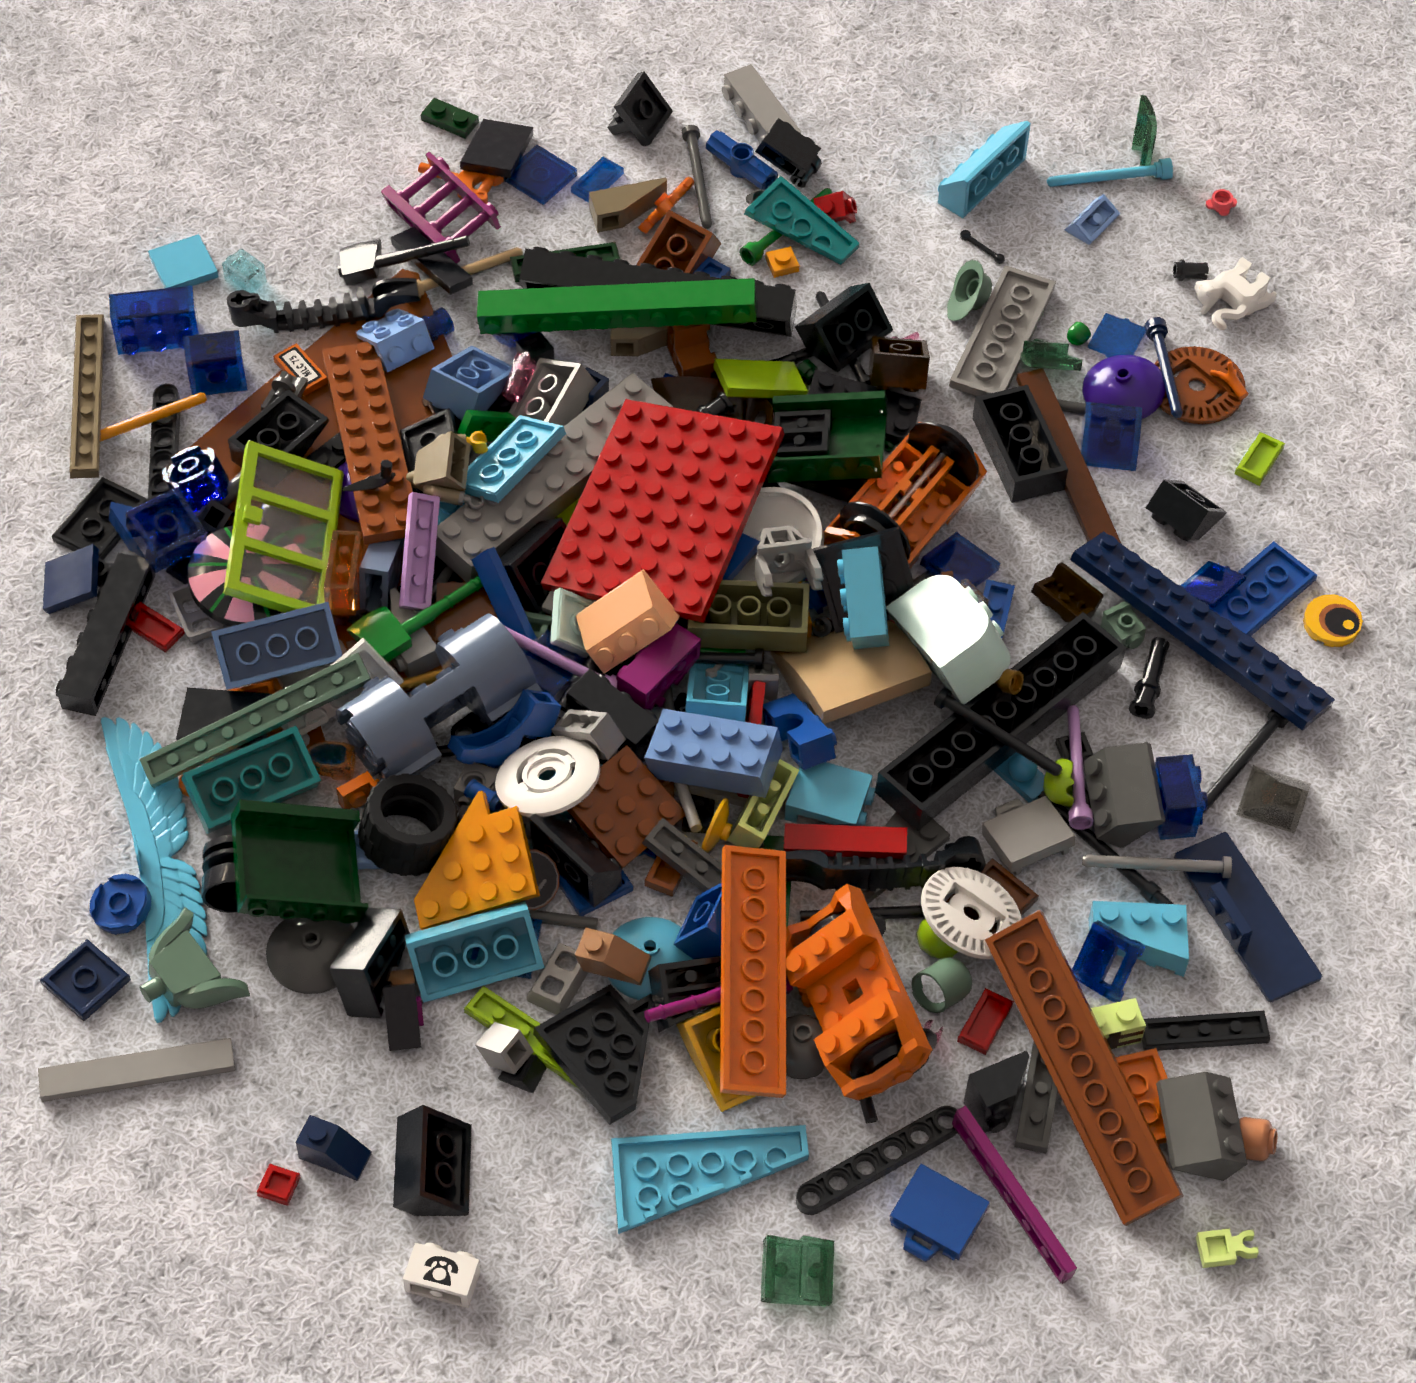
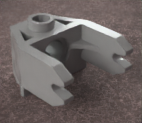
M791 525L762 529L760 542L757 546L754 578L761 594L765 597L772 596L770 587H773V580L771 574L800 570L804 571L813 590H822L820 582L823 580L822 569L811 548L812 541L809 538L803 537Z

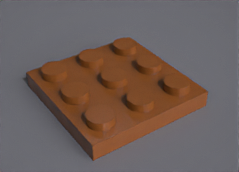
M628 745L600 767V776L592 792L579 804L567 810L588 836L599 845L601 851L608 858H614L621 869L647 849L642 842L662 818L674 826L685 817L683 808Z

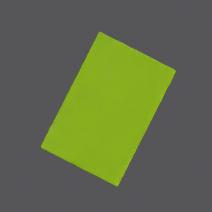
M715 358L713 367L727 397L773 399V396L806 395L808 393L794 362Z

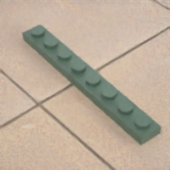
M356 653L139 760L151 786L155 788L362 687L371 680V677L360 654Z

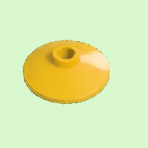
M723 798L704 837L701 848L707 853L715 847L720 839L727 841L732 831L733 824L728 823L729 800L727 798Z

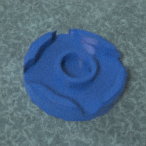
M125 873L108 878L109 881L104 885L100 884L90 899L89 911L94 922L104 932L114 935L128 933L136 929L146 919L151 909L152 897L148 887L138 877Z

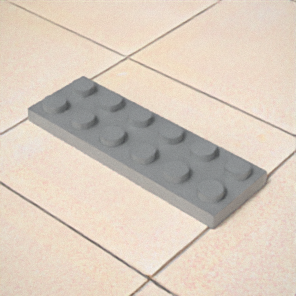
M1005 265L952 374L949 387L975 396L1007 390L1051 298L1056 281Z

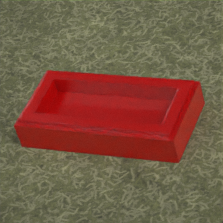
M139 602L134 607L136 608V613L139 611L135 623L130 619L126 622V625L134 633L165 653L185 634L182 627L142 602Z
M985 988L959 1034L957 1042L986 1055L1008 1016L1014 1001Z

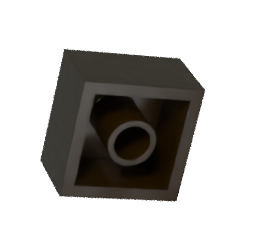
M872 336L869 360L871 385L881 390H890L892 387L903 388V390L908 392H918L919 389L926 390L930 361L927 341Z

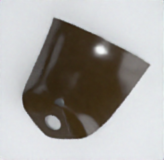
M692 376L651 378L653 390L671 404L673 408L696 411L699 405H706L717 398L719 392L725 394L719 379ZM728 397L732 405H737L735 414H726L723 417L755 422L758 413L765 411L766 420L764 424L772 425L774 410L766 398Z

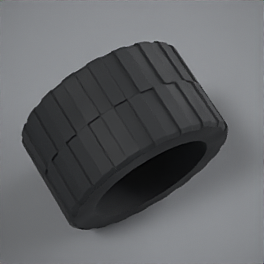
M402 773L401 775H391L386 779L380 780L371 789L367 797L359 824V845L364 851V855L378 868H382L391 874L419 876L423 873H429L455 831L458 821V810L454 804V799L443 786L421 775ZM391 815L410 816L424 823L431 832L423 835L406 834L392 827L385 820V817Z

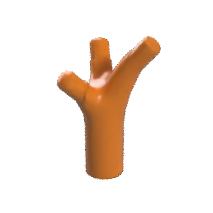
M1232 361L1227 362L1228 373L1215 370L1210 371V375L1225 381L1239 400L1248 396L1249 393L1239 380L1237 370L1234 369Z

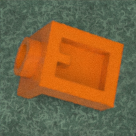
M366 771L336 788L339 805L342 809L361 807L366 803L371 789L380 780H374L370 773Z

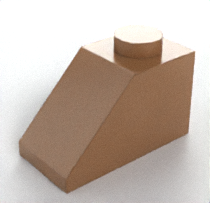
M585 928L575 953V957L583 971L640 986L651 961L649 954L620 937L590 928Z

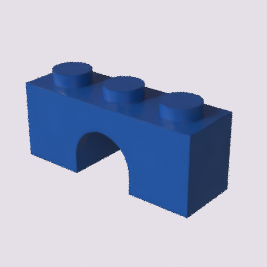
M794 693L763 704L764 725L778 727L781 741L788 739L790 757L803 770L836 758L834 746L837 745V739L834 731L831 728L828 729L822 723L821 718L810 711L807 703L802 702Z

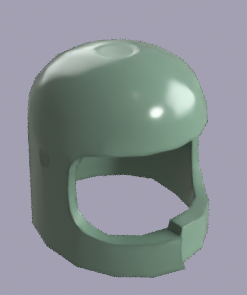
M953 957L943 958L918 972L912 978V994L921 1007L927 1011L941 1013L963 1000L972 989V976L968 968L960 960ZM922 975L930 976L937 982L944 994L945 1001L933 1003L925 996L922 990Z

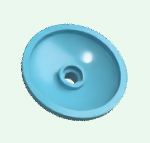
M642 917L628 921L617 928L612 934L649 954L651 961L641 986L608 977L611 984L619 992L635 1000H640L650 993L652 994L648 970L658 964L693 960L673 945L681 927L663 918ZM651 946L655 949L653 951H647L645 948Z

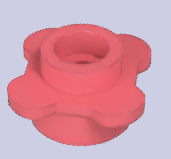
M1225 189L1214 191L1212 199L1206 201V207L1214 209L1221 216H1227L1230 212L1229 210L1237 205V200L1233 198L1232 193Z

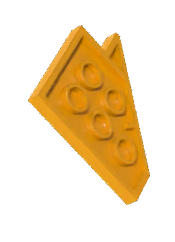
M482 790L477 792L414 898L421 930L540 896L519 807L515 806L491 814L486 793Z

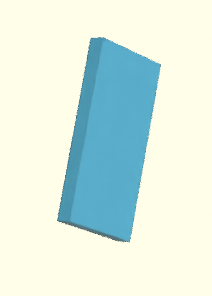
M519 415L487 447L488 451L480 454L468 466L465 494L479 498L483 496L486 500L499 503L566 435L564 426Z

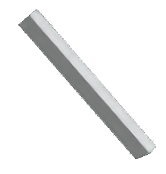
M231 1038L38 1068L40 1098L42 1102L233 1072L235 1071L232 1040Z

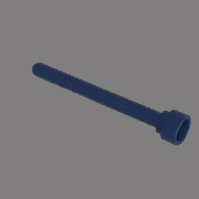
M1153 317L1146 321L1144 327L1147 337L1155 345L1171 414L1174 418L1178 419L1182 416L1183 411L1165 343L1168 328L1163 318Z

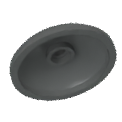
M307 918L284 919L273 930L267 943L266 959L270 972L281 985L298 993L318 994L336 988L335 981L331 977L330 967L354 931V927L351 924H344L333 920L316 922ZM310 939H316L314 943H307Z

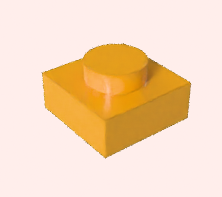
M791 246L765 252L766 262L774 278L799 272L800 265Z

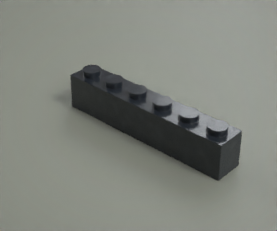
M118 552L114 563H110L106 582L98 590L96 605L94 609H90L88 612L85 630L78 635L75 653L68 658L63 680L60 679L56 686V696L59 698L62 709L96 716L132 632V629L126 625V622L130 619L135 623L139 611L136 613V608L134 607L139 602L144 604L154 581L155 572L151 559Z

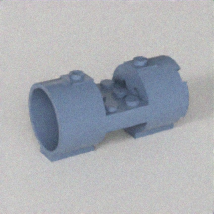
M487 613L464 629L460 628L455 632L453 629H450L438 638L439 642L435 649L443 671L436 675L437 681L429 686L423 683L410 692L412 697L409 698L404 690L386 675L380 680L378 677H375L363 685L364 690L359 696L336 710L338 723L341 726L343 724L347 726L345 729L346 739L373 777L379 774L382 777L380 780L388 778V776L401 775L402 773L419 775L439 762L442 754L436 746L430 729L465 706L473 711L480 720L484 721L488 727H491L513 708L523 689L542 690L537 684L534 672L522 649L507 628L495 616Z

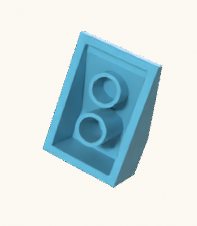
M694 664L689 672L685 712L745 722L749 665L725 664L717 671V677L711 678L705 676V670L713 668L716 664Z

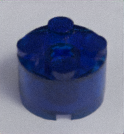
M193 446L180 451L170 459L172 462L171 466L168 469L165 466L162 471V477L178 505L185 508L188 513L199 511L208 504L211 498L220 501L228 495L229 477L214 450L208 446V450H202L200 446Z

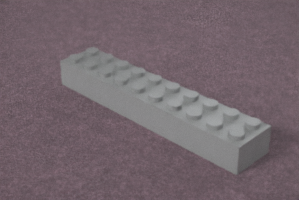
M631 373L564 426L566 435L499 503L485 499L484 507L479 510L471 509L466 503L441 522L437 527L435 555L465 582L476 578L478 573L472 563L473 558L492 547H495L499 557H501L538 522L554 519L581 497L625 399L668 407L673 406L634 373ZM474 496L471 499L474 505L482 503L479 497Z

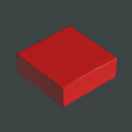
M269 1164L258 1187L257 1196L288 1206L301 1178L300 1173Z

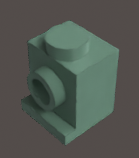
M1124 601L1103 611L1100 626L1122 643L1126 649H1135L1142 644L1146 627L1130 608L1131 604Z

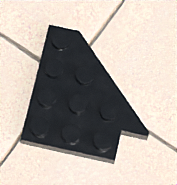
M611 984L534 1027L533 1033L536 1039L609 1125L636 1110L650 1024L645 1019L644 1011L651 1009L653 1005L651 993L629 1005Z

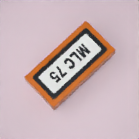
M297 343L273 356L274 362L281 370L295 377L308 378L309 384L303 392L304 396L328 384L327 376Z

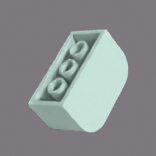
M936 575L924 579L889 604L886 609L895 624L917 648L930 670L947 689L952 691L955 698L965 705L1000 679L1002 673L1009 667L1010 652L1001 638L1004 635L1002 629L994 620L991 621L990 619L993 616L991 610L983 601L978 604L979 599L969 586L964 589L951 576Z

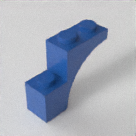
M523 689L516 704L500 721L474 734L451 735L448 747L456 755V759L464 764L477 762L498 768L513 752L519 749L523 736L529 739L550 737L551 729L556 723L562 706L549 692Z

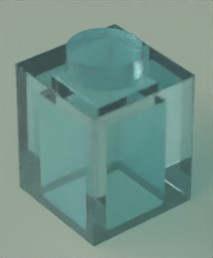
M242 248L233 255L228 256L222 263L225 281L237 290L253 293L267 282L264 264Z

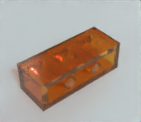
M333 530L324 582L325 602H329L332 615H356L359 595V567L364 557L362 531Z

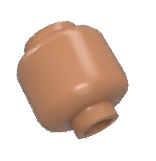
M1240 1118L1239 1123L1247 1160L1265 1161L1270 1154L1274 1155L1277 1148L1278 1132L1277 1129L1272 1127L1271 1122L1260 1118Z

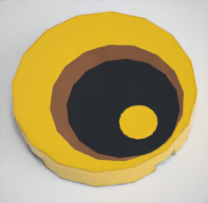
M1335 594L1314 598L1307 605L1303 618L1304 629L1308 635L1316 642L1319 640L1329 647H1343L1352 643L1360 633L1363 622L1361 612L1357 606L1347 598Z

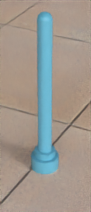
M1171 158L1159 159L1158 162H1154V165L1050 176L1047 179V184L1050 187L1145 176H1155V178L1166 180L1173 177V165Z

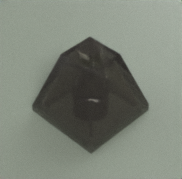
M1253 765L1236 815L1295 834L1311 783Z

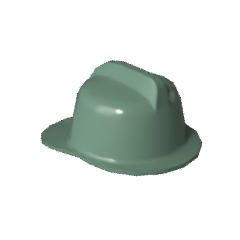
M970 260L966 262L956 275L954 287L947 304V317L952 321L962 320L971 310L980 309L991 295L992 281L984 273L979 261Z

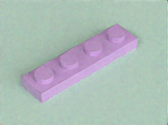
M412 492L408 495L399 608L422 611L431 606L440 497L417 492Z

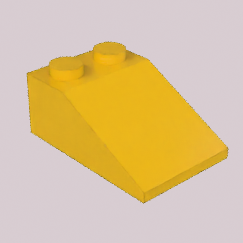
M721 1004L676 1024L692 1061L721 1112L755 1097L752 1095L720 1093Z

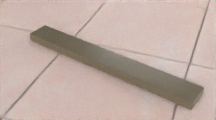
M104 314L76 315L70 479L99 478Z

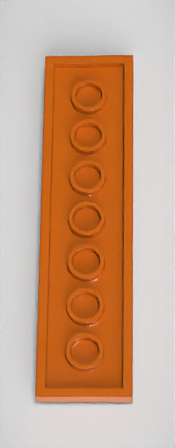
M725 845L722 848L720 1093L783 1098L786 1095V851Z

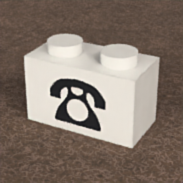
M415 1243L403 1277L404 1290L412 1294L469 1308L480 1275L479 1259L464 1251H458L457 1253L445 1251L441 1246L434 1243H425V1245Z

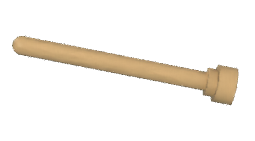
M516 247L462 266L461 268L472 275L509 262L510 257L521 256L523 251L521 248ZM431 278L423 281L417 279L420 298L421 295H424V291L439 287Z

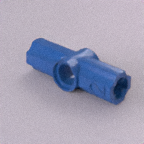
M718 130L713 132L706 142V149L730 166V173L733 176L746 178L755 186L764 190L778 178V172L757 158L749 144L737 143Z

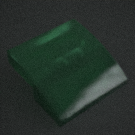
M1141 95L1131 149L1142 151L1139 166L1151 165L1157 134V122L1147 96Z
M767 1235L763 1239L760 1302L809 1306L831 1305L833 1296L834 1241L805 1235L799 1240Z

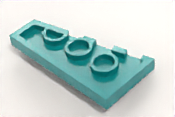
M782 176L777 178L745 209L744 215L840 265L859 248L860 243Z

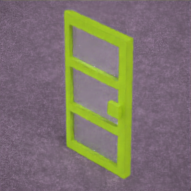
M248 440L244 449L223 594L284 613L329 602L344 478L343 471Z

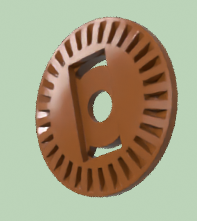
M1196 346L1181 347L1168 352L1173 375L1181 371L1177 378L1174 376L1183 411L1182 416L1178 420L1193 424H1211L1230 417L1238 410L1243 399L1239 400L1225 381L1210 375L1211 370L1228 373L1227 362L1232 361L1231 359L1215 350ZM1157 360L1155 365L1160 369L1159 361ZM1233 362V367L1237 370V376L1246 389L1244 376ZM1193 380H1198L1204 383L1205 388L1201 391H1195L1189 387V383ZM1165 392L1164 400L1159 407L1172 416Z

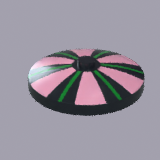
M248 524L247 537L300 553L297 547L279 532L267 527ZM233 526L215 531L196 547L188 566V586L193 600L207 616L231 627L284 613L223 594ZM244 549L240 582L301 600L306 585V568Z

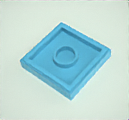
M199 234L148 251L149 258L167 294L219 277L218 271Z

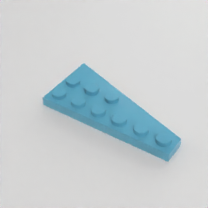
M806 1125L611 1138L618 1234L807 1161L809 1151Z

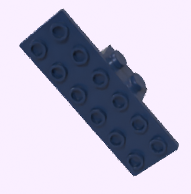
M1227 832L1220 833L1175 853L1174 859L1222 861L1223 856L1232 858L1231 878H1222L1221 873L1183 871V873L1268 1002L1276 1001L1321 980V972Z

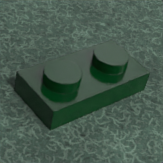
M433 98L422 111L421 120L466 139L479 123V116Z

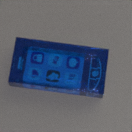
M603 156L571 186V193L589 203V192L608 189L624 174V168Z

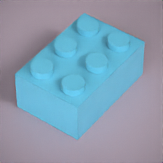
M878 546L842 550V559L837 560L841 584H845V588L840 589V597L844 613L848 612V618H843L847 642H852L854 649L890 646L882 564Z

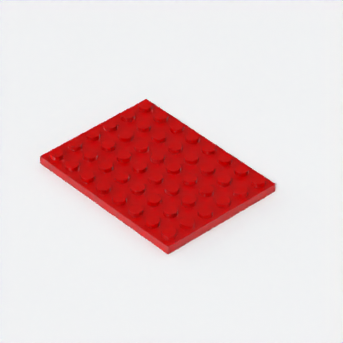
M625 399L541 581L543 589L554 592L558 588H563L581 597L597 601L644 569L674 607V610L680 615L679 618L704 623L785 435L783 427Z

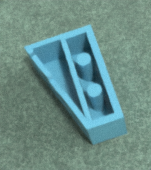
M1110 901L1092 902L1088 918L1089 946L1125 958L1130 956L1145 961L1146 965L1152 967L1157 965L1175 971L1174 974L1184 977L1189 962L1186 905Z

